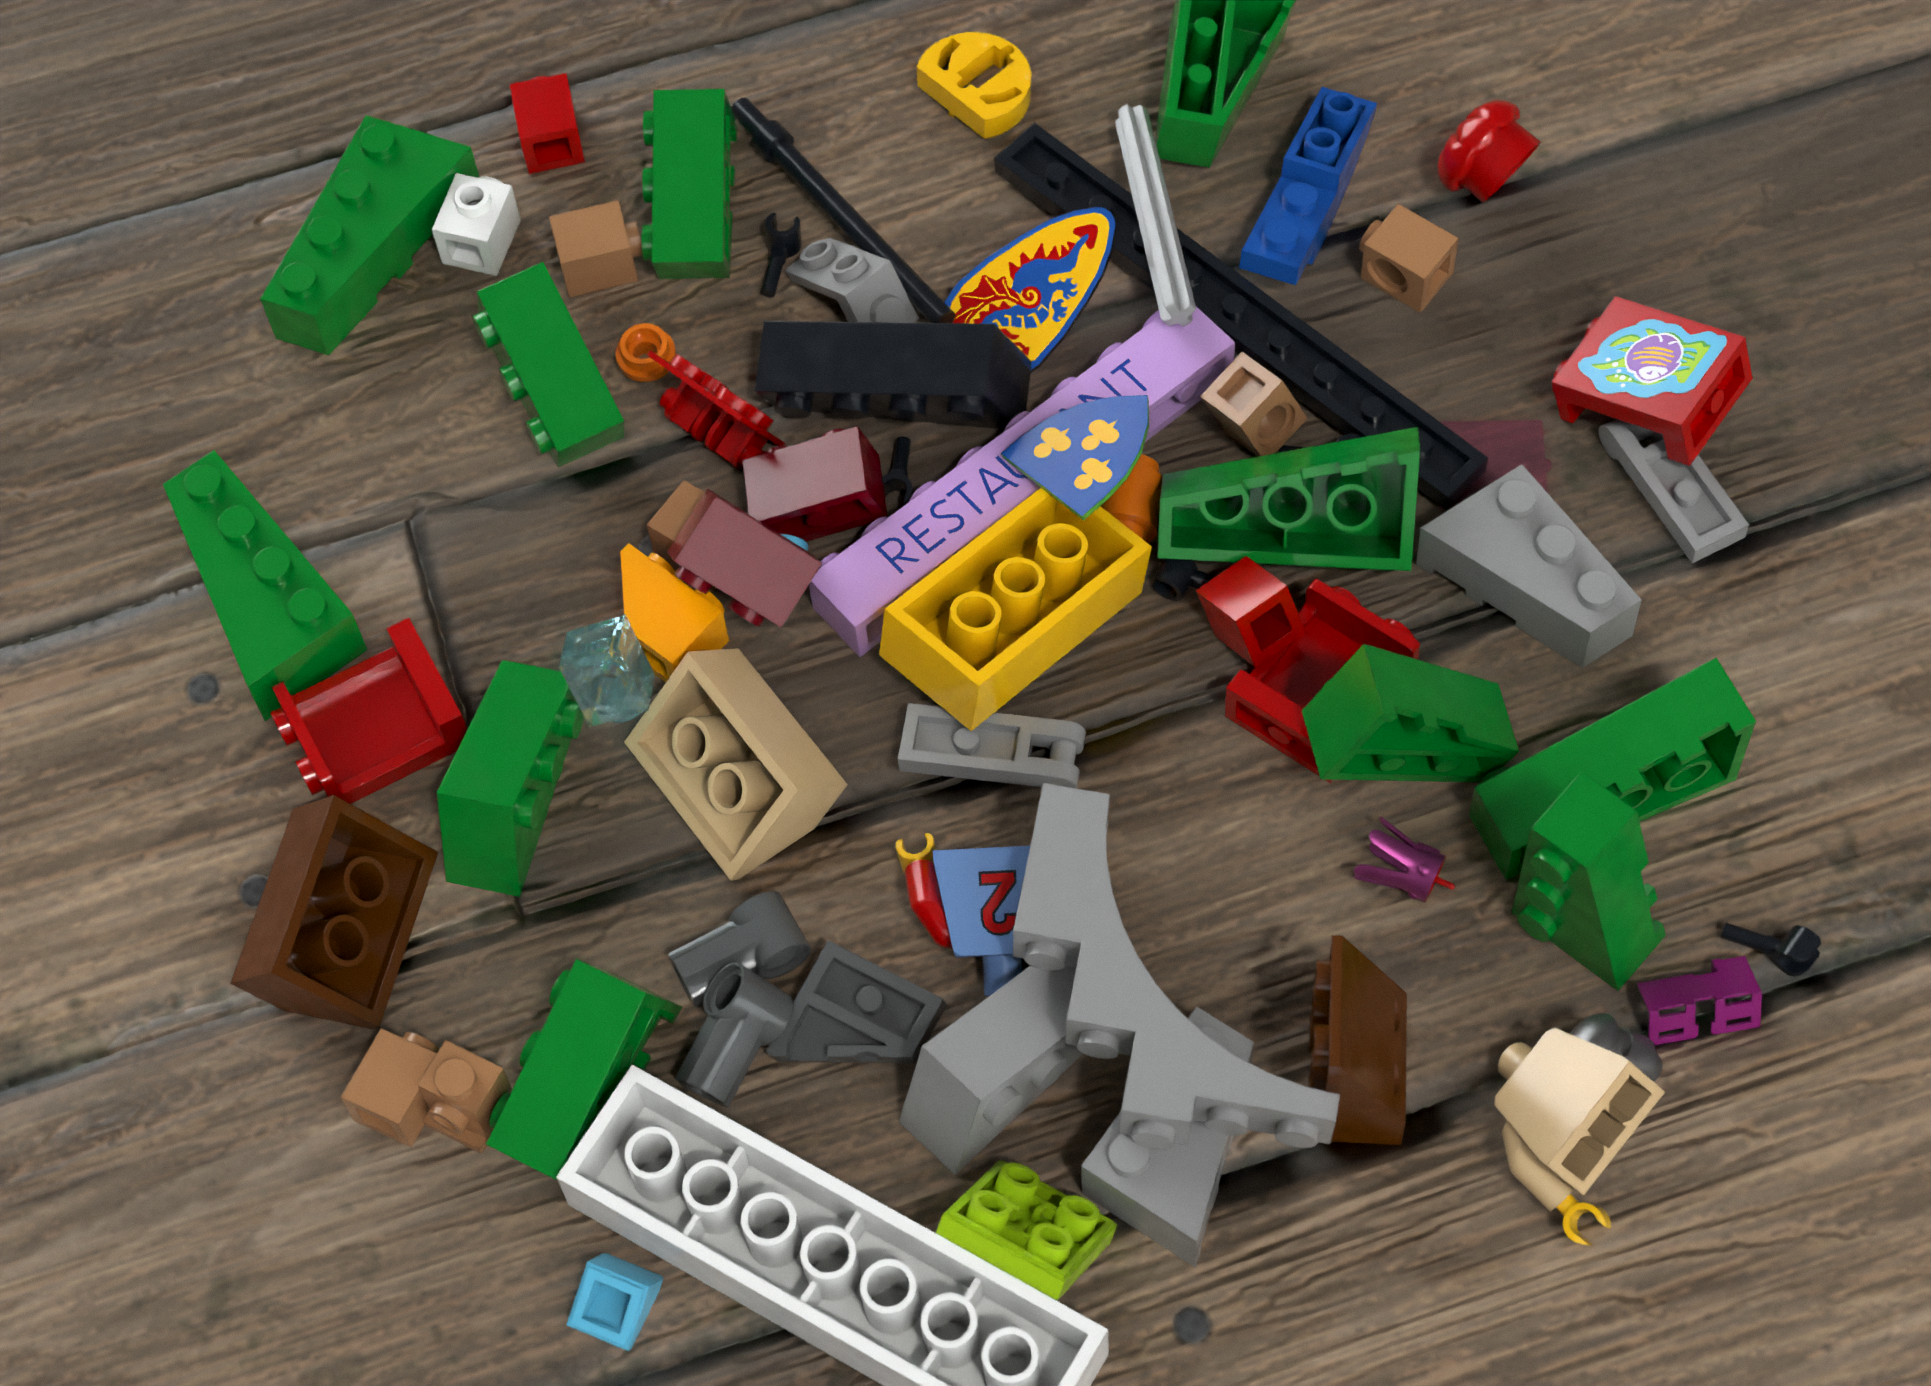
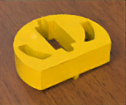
M966 32L943 38L924 52L917 64V86L946 108L952 118L956 116L982 138L987 139L1007 132L1025 116L1031 100V70L1024 54L1011 42L988 33ZM949 62V69L943 70L942 68ZM992 65L997 66L999 69L1008 65L979 88L972 84L963 88Z

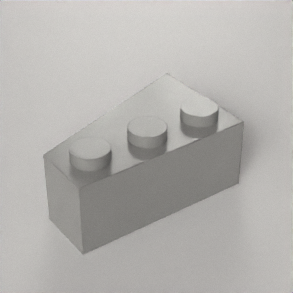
M1522 464L1420 528L1417 566L1432 575L1435 571L1439 572L1465 588V596L1481 606L1486 601L1515 619V627L1579 667L1584 668L1633 636L1642 599Z
M1029 966L922 1045L899 1123L954 1175L962 1170L1083 1054L1077 1049V1046L1065 1044L1066 1019L1075 978V967L1064 966L1061 970L1048 971Z
M1199 1007L1194 1009L1188 1018L1193 1024L1231 1053L1252 1064L1253 1041ZM1120 1112L1081 1165L1082 1194L1196 1268L1210 1213L1219 1189V1181L1234 1135L1215 1132L1206 1126V1122L1192 1120L1188 1146L1173 1143V1146L1168 1149L1149 1148L1134 1142L1131 1135L1119 1133Z

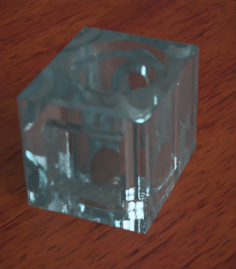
M626 614L567 632L559 668L589 727L610 721L615 723L626 722L635 718L641 712L648 711L655 673ZM603 674L614 675V676H616V677H618V678L607 677V676H604Z

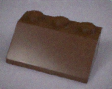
M334 795L294 808L230 984L287 1012L368 1029L380 1028L438 852Z

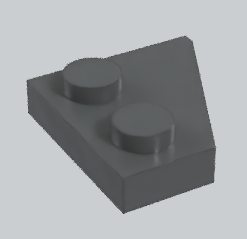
M828 940L793 1002L792 1015L787 1026L770 1043L766 1053L770 1058L778 1062L915 1063L919 1057L922 1045L928 1041L947 1004L943 998Z

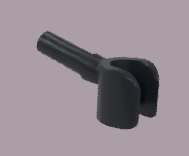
M771 213L765 220L766 245L770 253L768 267L761 288V294L765 297L772 298L775 296L786 258L796 255L801 249L800 219L797 216L794 219L793 227L787 231L777 230L776 213Z
M901 436L896 439L892 469L882 479L885 498L892 491H902L905 493L904 505H906L914 494L907 471L911 440L908 437Z
M1165 559L1156 574L1153 590L1163 598L1180 601L1189 586L1199 589L1216 576L1199 571L1192 560Z
M1727 922L1721 934L1723 939L1762 951L1763 954L1771 956L1773 962L1781 971L1793 977L1806 973L1820 956V952L1817 950L1821 945L1820 937L1810 929L1800 925L1793 926L1782 941L1771 935L1766 936Z

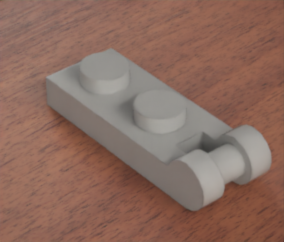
M1614 419L1599 427L1600 441L1607 454L1613 459H1618L1691 563L1746 537L1749 527L1748 522L1699 455L1688 466L1668 459L1663 434L1619 419ZM1646 438L1651 442H1655L1645 448L1639 443V441Z
M908 703L898 754L899 771L1036 786L1042 788L1043 783L1077 789L1080 771L1074 765L1075 756L1083 750L1086 731L1080 724L1071 721L993 713L973 731H970L940 706ZM1032 747H1047L1050 750L1049 759L1031 757Z

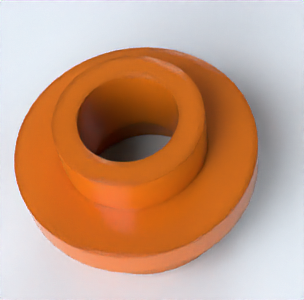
M642 323L630 327L623 333L616 347L615 355L620 371L626 377L639 382H650L662 378L669 372L667 369L650 357L645 359H639V357L651 350L670 362L676 354L672 338L661 328L653 324Z

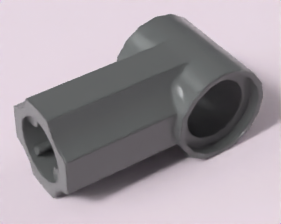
M769 891L753 896L739 905L731 914L727 924L668 953L681 985L696 1008L703 1004L708 985L724 966L738 962L763 979L778 978L800 966L810 955L811 947L779 892Z
M738 962L724 966L708 985L703 1002L704 1010L708 1016L675 1077L681 1086L691 1092L729 1108L760 1046H766L773 1042L783 1032L790 1020L793 1009V1001L790 995Z

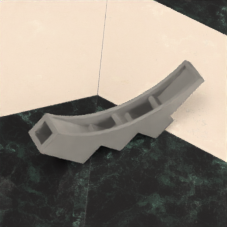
M1043 783L1013 929V957L1023 958L1030 966L1042 970L1057 971L1063 969L1064 966L1076 968L1066 1019L1065 1044L1077 1046L1080 1052L1095 1058L1111 1059L1117 1057L1118 1053L1131 1056L1121 1108L1119 1133L1131 1135L1132 1140L1137 1144L1154 1149H1168L1173 1146V1143L1188 1146L1192 1120L1206 1122V1126L1209 1129L1226 1135H1242L1247 1130L1275 1134V1138L1279 1142L1293 1147L1309 1148L1317 1145V1142L1330 1144L1336 1123L1339 1094L1302 1086L1270 1074L1231 1053L1203 1033L1176 1008L1155 983L1138 957L1122 924L1111 887L1106 845L1110 794Z

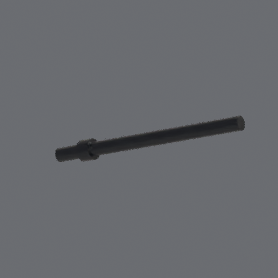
M748 98L738 99L731 107L734 118L753 137L752 144L769 162H777L861 250L891 261L910 302L931 323H952L955 319V313L793 146V136L778 121H769Z

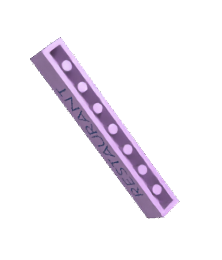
M1197 306L1195 312L1192 313V322L1184 327L1180 324L1166 325L1160 317L1159 310L1156 311L1145 322L1143 328L1124 343L1117 342L1109 346L1100 355L1096 364L1077 378L1069 377L1063 380L1054 389L1050 398L1031 412L1024 411L1016 415L1007 424L1004 432L984 447L976 446L963 455L953 470L937 482L929 481L923 484L914 492L909 502L889 517L876 519L865 529L861 538L844 551L829 554L820 561L822 565L809 584L813 609L861 657L881 642L884 609L1041 488L1002 458L1001 453L1048 417L1073 406L1112 396L1148 395L1149 429L1146 442L1202 400L1200 396L1234 361L1235 342Z

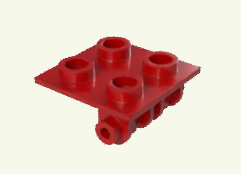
M651 350L648 352L647 356L682 380L678 388L670 387L660 399L659 405L665 410V418L690 433L697 441L705 440V446L708 449L715 451L729 461L737 470H743L742 460L764 454L765 451L762 448L768 440L778 446L785 445L784 441L768 431L774 422L772 418L731 392L727 386L710 374L696 367L677 353L668 362Z

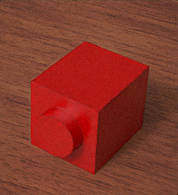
M567 73L553 76H538L527 81L509 84L519 139L528 173H537L585 163Z
M1247 556L1196 590L1215 636L1255 668L1306 633L1287 585Z

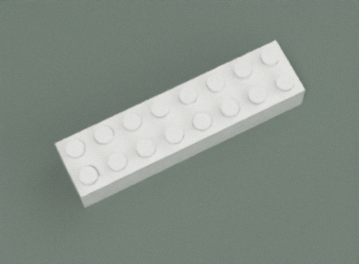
M631 1065L556 1177L569 1206L883 1386H1091L1109 1355L1107 1328L634 1065Z

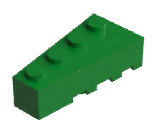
M365 115L260 298L275 338L329 356L378 303L376 295L392 278L400 279L413 265L411 257L431 236L434 237L432 227L456 173L476 178L480 177L472 148Z
M1418 427L1163 474L1160 496L1158 558L1238 562L1247 556L1258 564L1411 571L1420 459Z
M215 450L163 483L245 682L264 721L272 717L271 711L281 707L272 686L283 681L290 695L297 694L327 679L368 650L353 613Z
M1717 657L1513 767L1499 768L1487 774L1474 787L1469 817L1505 880L1521 873L1531 827L1581 771L1635 809L1638 813L1639 821H1643L1735 781L1756 720Z

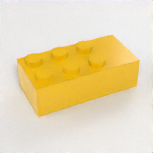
M1040 488L884 609L879 656L967 729L973 731L1142 593L1152 546L1101 506L1085 520H1082Z

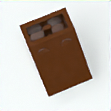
M1332 935L1329 960L1316 959L1315 987H1313L1312 1013H1310L1309 1020L1311 1065L1308 1087L1340 1095L1331 1142L1401 1145L1406 1122L1407 993L1344 936Z

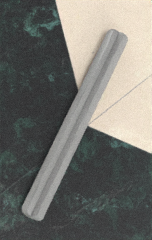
M1126 104L1118 110L1119 118L1116 119L1115 125L1160 317L1168 326L1180 324L1184 327L1192 322V313L1195 312L1196 305L1149 113L1142 105L1132 108Z

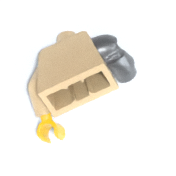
M1606 1013L1586 1017L1574 1027L1570 1034L1557 1028L1548 1030L1533 1049L1522 1042L1510 1045L1499 1059V1073L1507 1082L1496 1094L1494 1104L1507 1120L1502 1129V1136L1510 1171L1550 1212L1556 1208L1564 1216L1563 1228L1569 1239L1575 1243L1592 1246V1244L1579 1233L1577 1228L1579 1217L1585 1212H1592L1596 1219L1609 1229L1611 1227L1610 1217L1604 1209L1597 1205L1585 1202L1580 1203L1571 1192L1573 1189H1576L1583 1196L1665 1093L1664 1090L1654 1083L1662 1071V1060L1656 1053L1654 1043L1645 1035L1617 1027L1615 1018Z

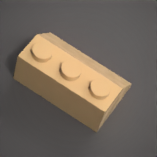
M739 648L687 652L624 741L632 754L731 881L742 878L814 830L848 785Z

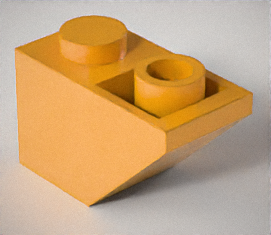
M630 543L620 551L625 631L635 661L664 682H667L687 652L721 650L729 642L724 618L725 609L710 591L704 594L697 589L694 590L678 579L674 568L664 558L655 553L646 556Z

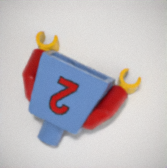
M926 833V848L920 853L910 854L905 850L903 839H899L896 842V851L901 868L905 873L910 908L934 943L943 948L953 949L956 958L982 957L984 996L992 995L1023 972L1022 958L1013 957V929L1030 846L937 850L932 834Z

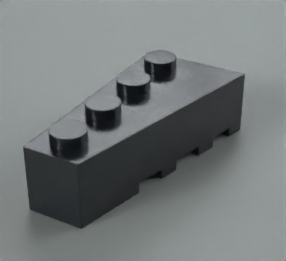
M764 321L755 392L775 407L776 413L788 417L804 418L809 417L811 412L834 414L850 419L872 417L1005 429L1007 424L1016 415L1027 409L1032 361L995 324Z

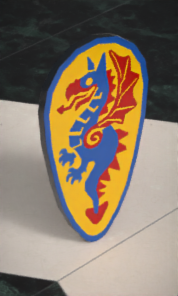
M1101 207L1075 210L1049 219L1022 234L984 259L956 284L945 300V303L955 313V319L952 323L995 324L1032 361V373L1046 361L1065 339L1102 280L1114 248L1117 230L1116 219L1110 211Z

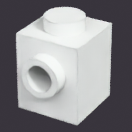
M456 173L432 227V233L442 264L495 276L498 275L521 221L512 185L504 184L488 176L476 178Z

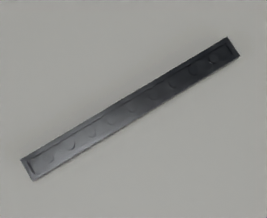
M1033 123L994 158L995 172L1054 217L1075 210L1101 207L1110 211L1117 224L1114 248L1110 259L1154 291L1131 193L1036 123ZM1177 228L1195 305L1235 342V352L1237 354L1245 353L1285 383L1293 396L1345 435L1350 433L1366 437L1418 427L1420 459L1417 489L1445 510L1486 471L1487 456Z

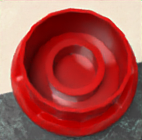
M1507 100L1490 101L1476 107L1458 125L1456 133L1452 134L1445 143L1439 155L1437 165L1439 179L1447 190L1455 192L1465 188L1481 202H1485L1538 148L1541 141L1516 122V120L1520 119V110L1517 105Z

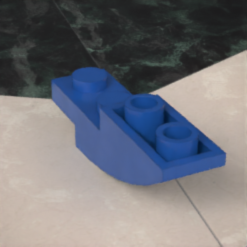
M1321 87L1284 156L1281 177L1241 250L1240 269L1295 286L1297 285L1306 265H1313L1333 223L1376 113L1377 103L1355 97L1346 92H1338Z

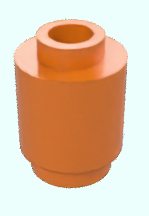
M1141 454L1127 480L1101 507L1149 543L1157 536L1163 477L1159 473V464L1153 458Z

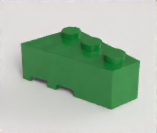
M1176 0L1170 23L1155 135L1160 159L1211 167L1284 39L1296 0Z
M725 89L653 90V110H644L643 137L645 146H653V167H644L642 173L643 199L645 203H652V224H644L642 226V254L644 260H652V265L659 279L730 278L733 213L730 211V186H735V166H730L731 142H737L738 126Z
M544 262L477 291L479 313L472 315L474 325L487 349L492 348L502 367L499 368V373L510 397L514 402L521 400L531 419L525 422L526 427L540 455L550 452L559 468L624 438V419Z
M1363 644L1302 710L1319 776L1323 780L1479 783L1487 774L1504 767L1519 752L1499 683L1367 644Z
M506 660L501 661L437 790L446 882L520 897L557 782L562 772L571 739L578 738L584 721L585 707L584 703L577 701L575 674Z
M1581 771L1531 827L1511 912L1517 916L1520 926L1530 936L1541 942H1552L1617 991L1622 988L1666 936L1663 923L1655 919L1652 921L1650 908L1658 900L1655 887L1648 883L1644 884L1641 871L1649 863L1637 811Z
M578 959L575 960L571 970L566 969L556 980L549 997V1004L552 1006V1009L542 1030L535 1031L523 1047L519 1059V1065L523 1069L512 1092L504 1093L496 1103L489 1121V1127L493 1131L486 1145L557 1180V1175L631 1065L645 1071L651 1061V1056L643 1052L642 1049L659 1021L663 1019L673 1024L683 1008L617 974Z

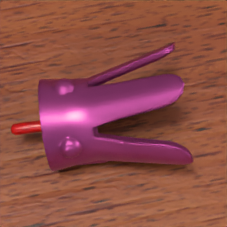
M1380 815L1379 820L1382 825L1403 842L1382 831L1372 830L1369 835L1371 841L1370 850L1375 856L1401 871L1361 864L1357 865L1353 870L1355 874L1354 879L1402 889L1408 892L1410 898L1420 899L1424 903L1427 901L1435 883L1451 890L1455 888L1453 883L1438 877L1446 855L1440 854V850L1422 842H1413Z

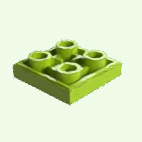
M999 1160L942 1215L936 1234L1058 1301L1111 1243L1118 1224L1100 1214L1098 1207L1088 1199L1075 1195L1067 1196L1040 1181L1038 1174L1031 1168L1022 1164L1007 1163Z

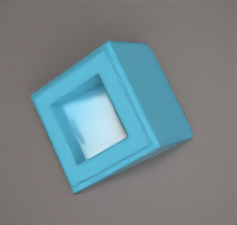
M602 1253L586 1263L567 1326L624 1350H631L660 1291L664 1279L663 1276L610 1254Z

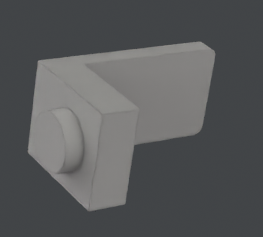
M833 238L819 240L808 245L801 252L800 259L786 269V273L792 282L837 300L848 322L914 323L919 319L891 261Z

